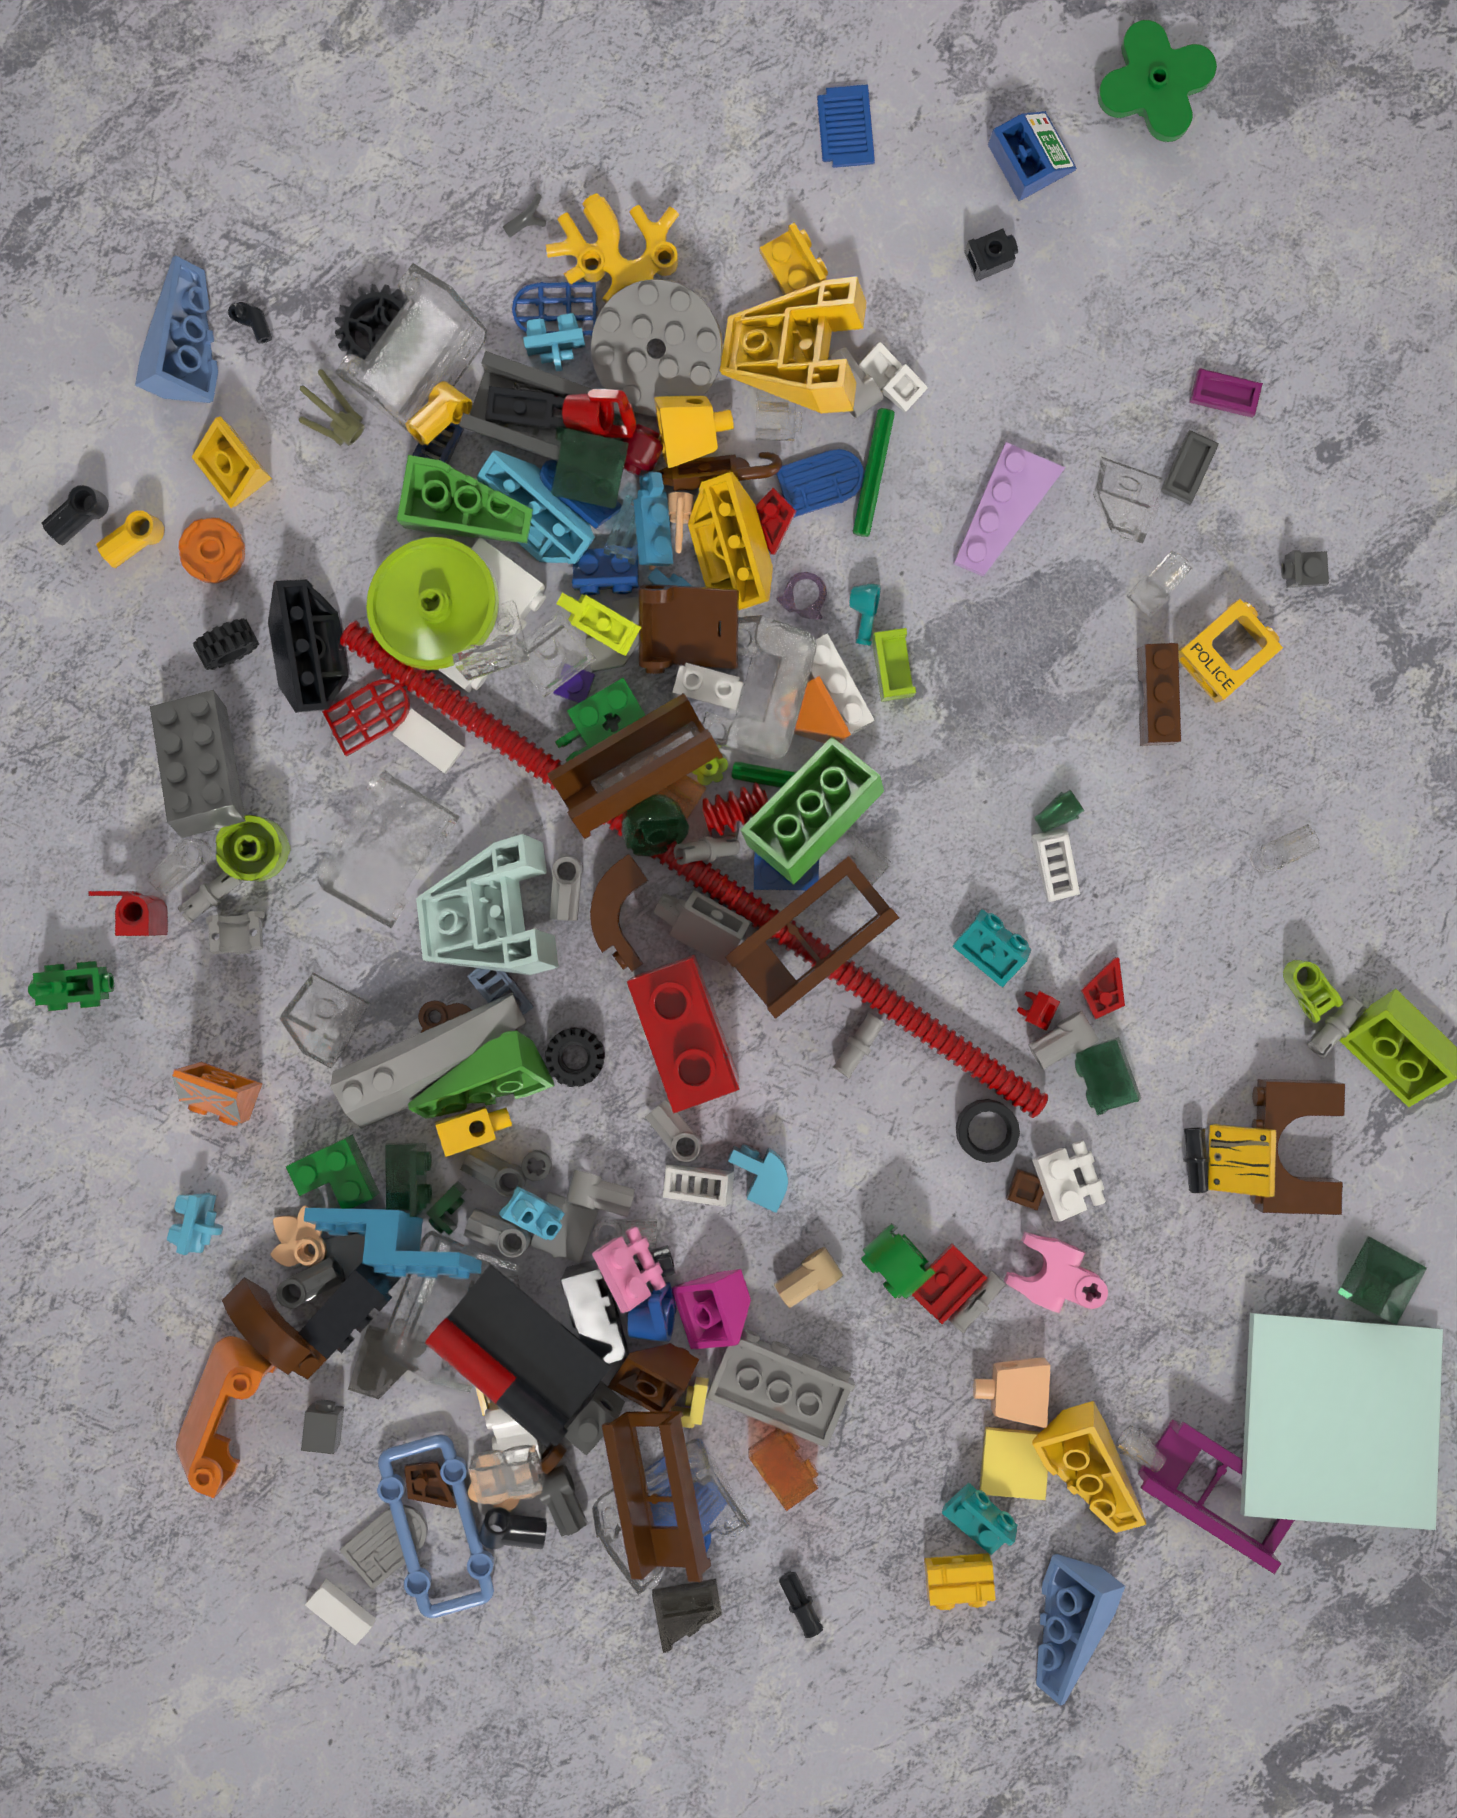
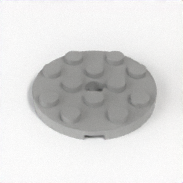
M663 279L636 282L613 295L600 311L591 339L592 361L602 386L605 389L623 391L628 401L635 404L634 412L649 416H657L654 397L704 396L718 375L723 353L722 334L719 324L705 301L690 288L680 283ZM654 338L662 340L666 346L665 354L661 358H654L648 351V344Z

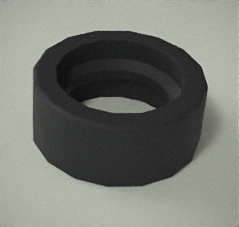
M991 1099L976 1100L967 1105L958 1116L956 1123L957 1140L962 1149L975 1160L985 1163L999 1162L1008 1157L1017 1147L1020 1137L1019 1122L1014 1113L1001 1102ZM990 1111L997 1113L1003 1118L1007 1133L1005 1140L1000 1146L984 1150L972 1143L968 1129L970 1122L976 1115L981 1112Z

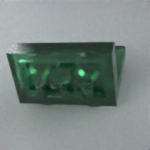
M557 426L555 439L561 441L551 494L557 497L615 508L629 443Z
M387 1143L385 1145L386 1210H410V1217H418L427 1208V1204H431L432 1185L427 1184V1171H431L432 1153L431 1151H426V1143Z

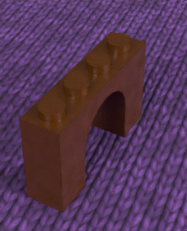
M1258 1079L1257 1087L1253 1088L1252 1093L1253 1104L1257 1106V1118L1253 1119L1252 1128L1276 1130L1275 1195L1273 1197L1250 1195L1254 1208L1262 1213L1342 1215L1343 1182L1326 1177L1292 1176L1286 1171L1280 1161L1278 1143L1283 1130L1295 1119L1303 1116H1344L1345 1083L1325 1080Z

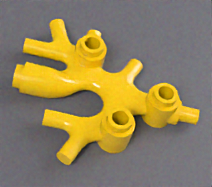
M595 193L586 198L582 205L584 207L583 213L597 234V241L593 244L587 243L569 213L566 212L557 219L567 236L566 240L545 244L548 258L564 255L576 257V266L563 273L569 285L581 278L588 282H597L604 277L606 272L609 273L612 283L602 298L607 303L613 295L626 286L654 279L656 273L661 276H669L677 270V249L666 240L667 233L678 218L679 213L669 206L659 221L652 222L648 219L640 205L633 207L629 213L645 238L646 249L639 258L628 260L623 258L619 252L620 228L617 217L605 197H600L598 193ZM663 259L670 260L667 264H662L660 261ZM591 265L598 266L595 270L588 269Z

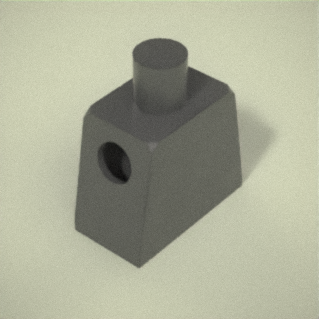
M600 1381L564 1425L568 1430L564 1437L584 1455H588L604 1437L602 1424L611 1423L618 1418L625 1401L608 1388L605 1383ZM601 1401L605 1402L610 1407V1410L605 1408Z

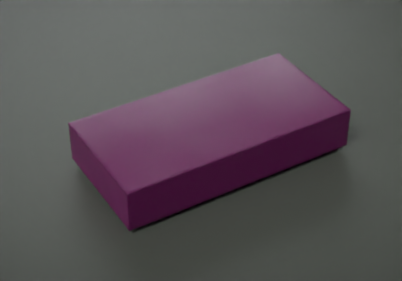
M1199 368L1196 373L1189 403L1253 418L1256 414L1263 383Z

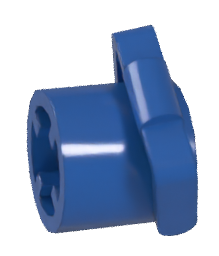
M665 1282L666 1286L660 1290L655 1291L653 1289L650 1297L628 1312L627 1325L630 1338L666 1342L671 1340L676 1305L670 1282Z

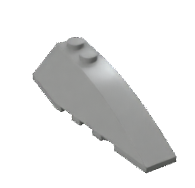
M513 993L333 1071L330 1087L345 1115L362 1129L409 1108V1102L488 1041L500 1037L504 1032L516 1031L526 1023V1020Z

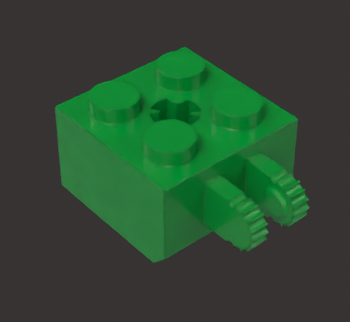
M621 678L567 710L576 728L556 740L555 743L558 748L566 747L572 741L582 736L587 746L571 753L565 759L568 762L644 717L645 713L625 679ZM610 717L621 719L617 724L619 729L615 732H612L611 728L608 731L604 728L608 724L607 719Z

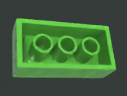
M831 737L741 828L747 846L794 885L884 792L881 776L835 738Z

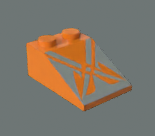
M204 1062L174 1069L172 1074L179 1101L188 1104L190 1111L202 1115H207V1112L219 1115V1121L232 1126H237L238 1123L242 1124L250 1120L262 1087V1083Z

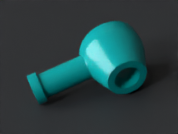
M878 584L854 586L851 590L849 606L862 614L858 639L855 641L856 644L868 646L872 644V641H870L881 593V586Z

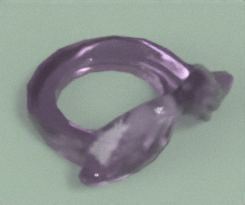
M801 572L790 578L783 595L778 596L776 600L787 611L796 612L802 618L821 620L823 616L820 610L825 602L827 590L820 577L813 573ZM800 580H812L819 588L818 599L803 610L797 609L793 596L794 586Z

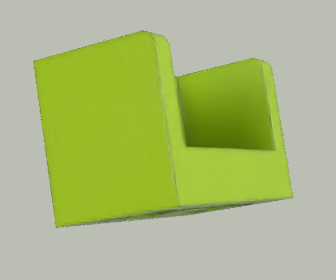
M907 628L875 632L871 638L881 702L910 698L916 694V687H913L905 639L908 635Z

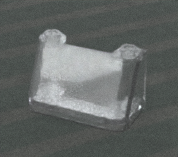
M697 1438L686 1442L703 1537L716 1529L723 1537H736L740 1535L745 1528L750 1526L745 1510L702 1439ZM662 1457L644 1468L649 1496L653 1493H656L658 1496H672L665 1457ZM614 1488L601 1495L595 1501L592 1508L596 1537L639 1595L660 1583L664 1567H656L643 1580L631 1579ZM650 1502L655 1526H677L673 1502H658L657 1504Z

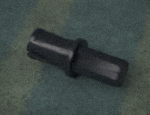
M1202 1127L1184 1129L1186 1157L1183 1158V1162H1187L1189 1191L1198 1194L1205 1193L1209 1189L1207 1162L1210 1161V1157L1206 1156V1130Z
M789 1571L779 1578V1583L790 1603L789 1611L795 1614L805 1638H812L821 1633L824 1628L812 1606L813 1599L811 1596H807L796 1572Z

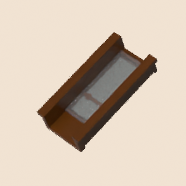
M682 693L547 773L568 808L569 811L567 813L583 838L586 839L591 836L590 831L624 813L710 762L715 757L721 759L723 756L708 729L704 728L688 698Z

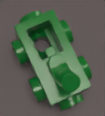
M97 961L77 962V969L65 970L64 964L44 965V972L33 973V980H31L28 986V993L35 999V1006L47 1005L48 1011L68 1009V1003L80 1002V1008L101 1006L100 1000L109 999V992L114 991L113 974L107 973V967H97ZM90 978L93 979V990L89 989L87 985Z

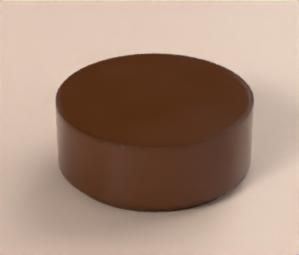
M561 1442L556 1447L551 1444L543 1452L542 1459L537 1461V1467L545 1474H548L563 1458L567 1448Z

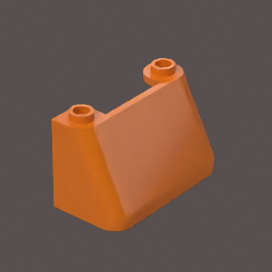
M234 1336L224 1337L213 1347L176 1441V1451L190 1486L198 1493L211 1498H215L232 1479L240 1463V1460L233 1459L229 1452L231 1439L217 1434L230 1397L241 1400L251 1397L258 1390L262 1378L268 1372L273 1373L277 1369V1367L256 1351L248 1341Z

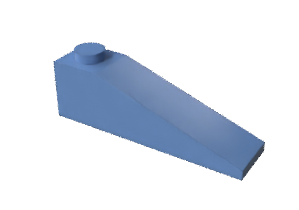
M178 256L172 258L143 345L135 386L163 399L211 403L214 400L218 367L217 361H214L212 358L211 343L214 342L213 331L208 328L206 311L210 307L205 270Z
M1054 1554L1042 1583V1594L1046 1596L1045 1612L1040 1614V1624L1044 1625L1043 1644L1038 1647L1036 1685L1061 1706L1068 1699L1113 1619L1126 1586L1099 1566Z

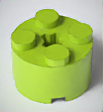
M245 815V822L222 827L216 836L215 854L219 866L229 876L243 881L259 882L276 876L284 868L291 847L285 832L274 821L264 817ZM250 842L257 844L255 855L248 854L251 851Z

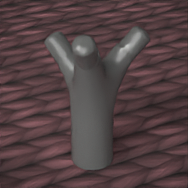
M540 194L535 195L532 203L521 214L503 226L509 238L527 226H546V220L534 217V213L542 198Z

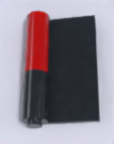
M492 1264L484 1271L449 1316L435 1328L425 1341L429 1348L545 1447L550 1443L555 1447L568 1432L564 1425L612 1367Z

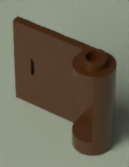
M660 584L638 587L639 626H641L639 631V666L645 668L646 673L661 674L665 672V668L673 664L685 665L686 663L702 667L738 668V589ZM720 621H721V635H720V633H719V623H720Z

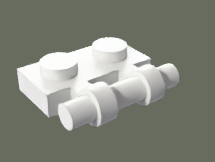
M1084 1140L1072 1144L1075 1156L1071 1158L1068 1157L1066 1148H1059L1032 1160L1054 1221L1060 1222L1086 1211L1087 1207L1083 1199L1085 1196L1090 1195L1093 1206L1106 1202L1102 1192L1105 1189L1103 1182L1097 1178L1092 1164L1095 1162L1093 1154L1087 1150ZM1079 1167L1085 1181L1082 1185H1078L1073 1171Z

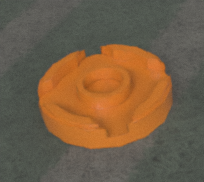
M211 517L194 521L184 530L179 540L178 549L180 550L179 555L182 566L191 576L204 583L217 584L231 579L239 572L245 560V545L241 534L233 525L220 518Z

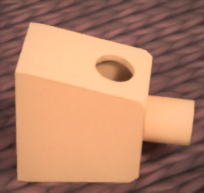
M1046 1358L994 1363L992 1379H974V1399H991V1410L996 1417L1047 1428L1051 1365Z

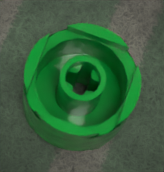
M891 1223L863 1248L865 1255L860 1259L872 1273L880 1272L886 1279L883 1286L895 1299L901 1296L908 1299L936 1271L934 1268L927 1270L924 1267L929 1261L905 1234L901 1236L898 1233L896 1235L894 1231L898 1227Z

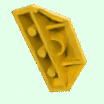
M733 472L701 482L699 494L688 522V528L705 586L707 588L738 589L739 610L769 601L773 566L755 503Z

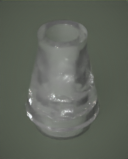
M1130 1425L1117 1439L1116 1446L1120 1449V1454L1149 1468L1154 1473L1158 1472L1166 1462V1457L1156 1448L1141 1428L1136 1429Z

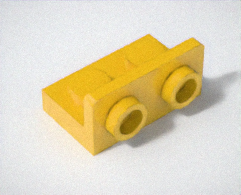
M795 222L788 225L786 233L759 248L761 256L784 295L824 281L828 275L827 268L820 257L815 259L810 250L812 243L807 232L804 229L799 231Z

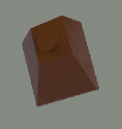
M672 1343L631 1352L610 1381L608 1388L649 1411H670L686 1390L699 1359L691 1355L688 1350L677 1347Z

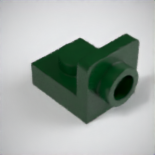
M459 1181L426 1212L430 1217L428 1219L430 1225L441 1234L445 1232L450 1236L458 1227L445 1212L447 1211L452 1215L465 1202L461 1196L467 1189Z

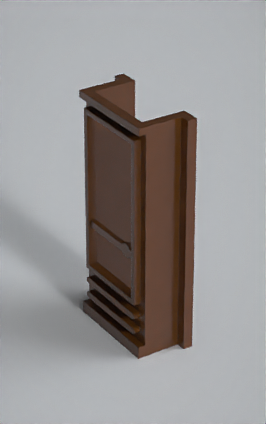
M847 856L725 956V958L732 967L737 969L767 1006V1010L776 1019L900 917L879 895L857 868V865L850 856ZM847 876L878 914L823 959H820L800 935L798 927L792 925L790 921ZM786 925L789 928V933L796 936L817 962L797 980L766 944L768 939Z
M682 1411L625 1412L611 1423L602 1424L631 1579L643 1580L656 1567L686 1568L688 1582H701L703 1580L702 1574L712 1566L711 1560L707 1558L681 1422V1417H683ZM636 1427H659L672 1496H658L656 1493L649 1496ZM650 1502L652 1504L673 1502L677 1526H655Z

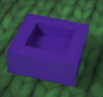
M564 663L553 694L579 704L588 698L596 675Z

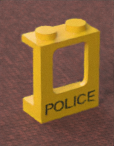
M1241 599L1228 606L1227 610L1188 644L1178 650L1179 662L1215 703L1225 700L1283 649L1279 643L1280 638L1278 634L1269 626L1265 627L1258 620L1256 609L1250 603L1243 602ZM1237 619L1262 649L1238 670H1233L1213 648L1212 641Z

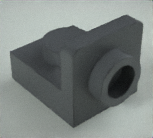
M1293 550L1285 555V560H1282L1281 576L1283 579H1286V588L1328 585L1327 551L1301 553L1300 550Z

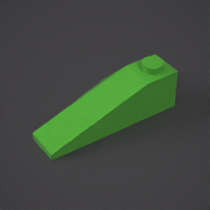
M408 455L397 521L403 528L443 535L481 537L482 539L528 543L533 509L499 491L491 489L473 477L459 472L441 460Z
M517 1030L502 1033L500 1037L488 1041L409 1102L408 1107L412 1112L425 1119L464 1111L469 1103H485L487 1106L496 1104V1097L514 1094L515 1099L527 1097L554 1087V1080L550 1076L534 1042Z

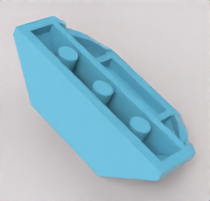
M496 450L491 453L476 476L477 480L491 489L499 491L533 509L528 543H517L539 562L577 563L594 540L590 524L543 485L540 479V469L536 465Z

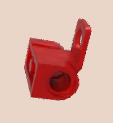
M88 891V896H122L115 909V936L168 935L167 905L159 897L142 895L137 891Z

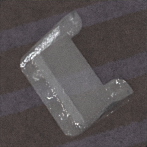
M414 263L402 275L398 283L399 290L402 291L408 300L369 355L363 360L357 355L348 354L343 358L340 366L335 371L344 382L408 433L410 432L407 430L405 423L428 403L432 389L442 381L455 386L477 356L487 338L485 326L453 287Z

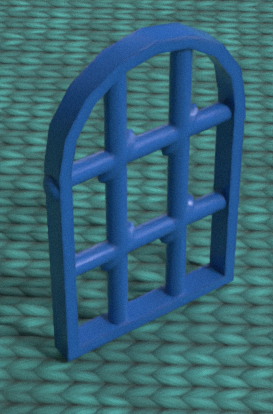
M540 282L527 285L517 293L513 300L512 313L514 321L520 330L526 333L527 328L522 326L520 322L539 318L544 319V321H557L558 316H547V314H544V304L563 303V305H566V314L571 313V303L593 302V315L573 314L576 321L593 320L594 328L598 311L596 305V282H575L571 285L568 282ZM592 287L593 297L571 296V288ZM538 288V298L520 299L527 291ZM543 288H566V298H547V296L543 295ZM517 304L539 305V316L517 317ZM593 330L583 331L584 336H592ZM547 331V333H553V332H559V331Z

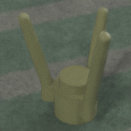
M319 369V376L347 414L343 411L337 414L319 397L302 385L300 386V391L333 419L330 427L334 430L332 431L305 417H300L299 422L333 439L340 446L344 442L350 446L361 436L365 429V426L361 423L363 418L354 411L322 369Z

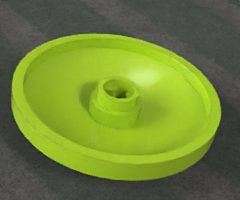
M427 537L411 541L399 547L378 567L367 594V618L371 631L378 643L395 659L418 669H443L468 659L485 643L496 622L499 595L491 570L475 551L453 539Z

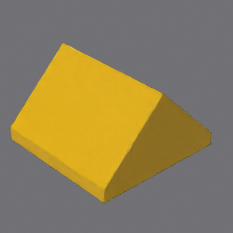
M221 416L216 417L192 455V459L229 507L233 508L272 478L236 431Z

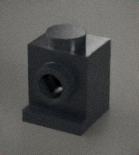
M1004 228L976 240L973 238L967 242L964 253L976 282L1013 266L1016 259L1015 254H1018V246L1012 234L1007 236ZM997 246L999 253L994 254L989 248Z

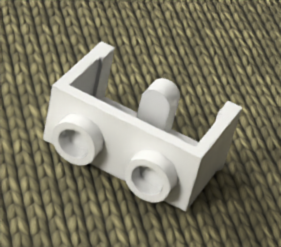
M686 663L685 666H679L672 693L673 697L684 693L686 697L729 708L731 713L736 714L744 682H741L740 677Z

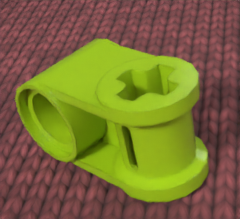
M1293 960L1285 966L1283 970L1284 981L1298 1000L1303 1012L1312 1022L1317 1023L1320 1021V1016L1334 1006L1340 1007L1343 1005L1342 998L1316 964L1303 960ZM1305 967L1308 976L1300 984L1297 979V973L1301 968Z

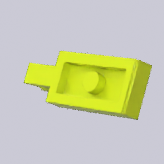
M562 592L556 603L571 612L568 619L571 625L624 656L627 655L641 629V626L587 595L582 594L579 600H576Z

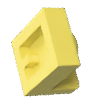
M696 1377L695 1386L688 1385L685 1405L691 1406V1408L672 1407L671 1411L683 1412V1417H681L682 1427L693 1428L695 1424L702 1425L708 1378Z

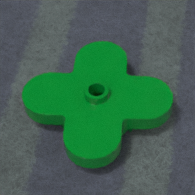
M1151 20L1138 21L1129 27L1122 40L1121 51L1126 66L1109 72L1103 78L1097 93L1098 103L1107 115L1114 118H1124L1134 114L1144 117L1147 129L1154 138L1163 142H1173L1180 139L1186 133L1192 122L1193 112L1188 96L1199 93L1209 86L1216 74L1217 62L1214 54L1203 45L1190 44L1178 49H1172L1167 34L1161 25Z

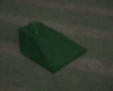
M1368 1236L1338 1294L1397 1325L1427 1267Z

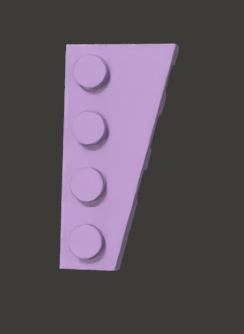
M1006 442L954 564L984 576L1066 467Z

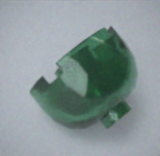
M654 794L623 813L621 832L627 849L631 848L633 854L637 856H654L667 852V845L676 841V844L682 843L689 833V824L681 807L674 799L663 794Z

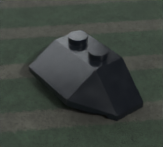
M307 579L275 581L273 583L268 616V628L278 687L295 713L328 710L349 678L344 646L340 644L342 632L339 614L313 588V585Z

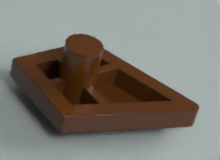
M438 1461L405 1464L408 1499L453 1509L456 1508L457 1503L450 1486L441 1478V1467Z

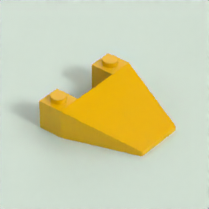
M858 277L824 280L728 316L720 365L721 374L821 414L853 411L857 383L847 359L828 360L832 332L864 328L867 302Z

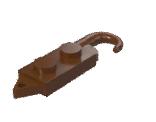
M760 452L758 455L760 459H768L772 463L750 467L745 459L736 457V454L696 458L675 467L663 468L657 472L661 473L663 484L674 486V490L691 491L699 488L701 482L728 472H733L739 481L772 477L782 468V460L775 453Z

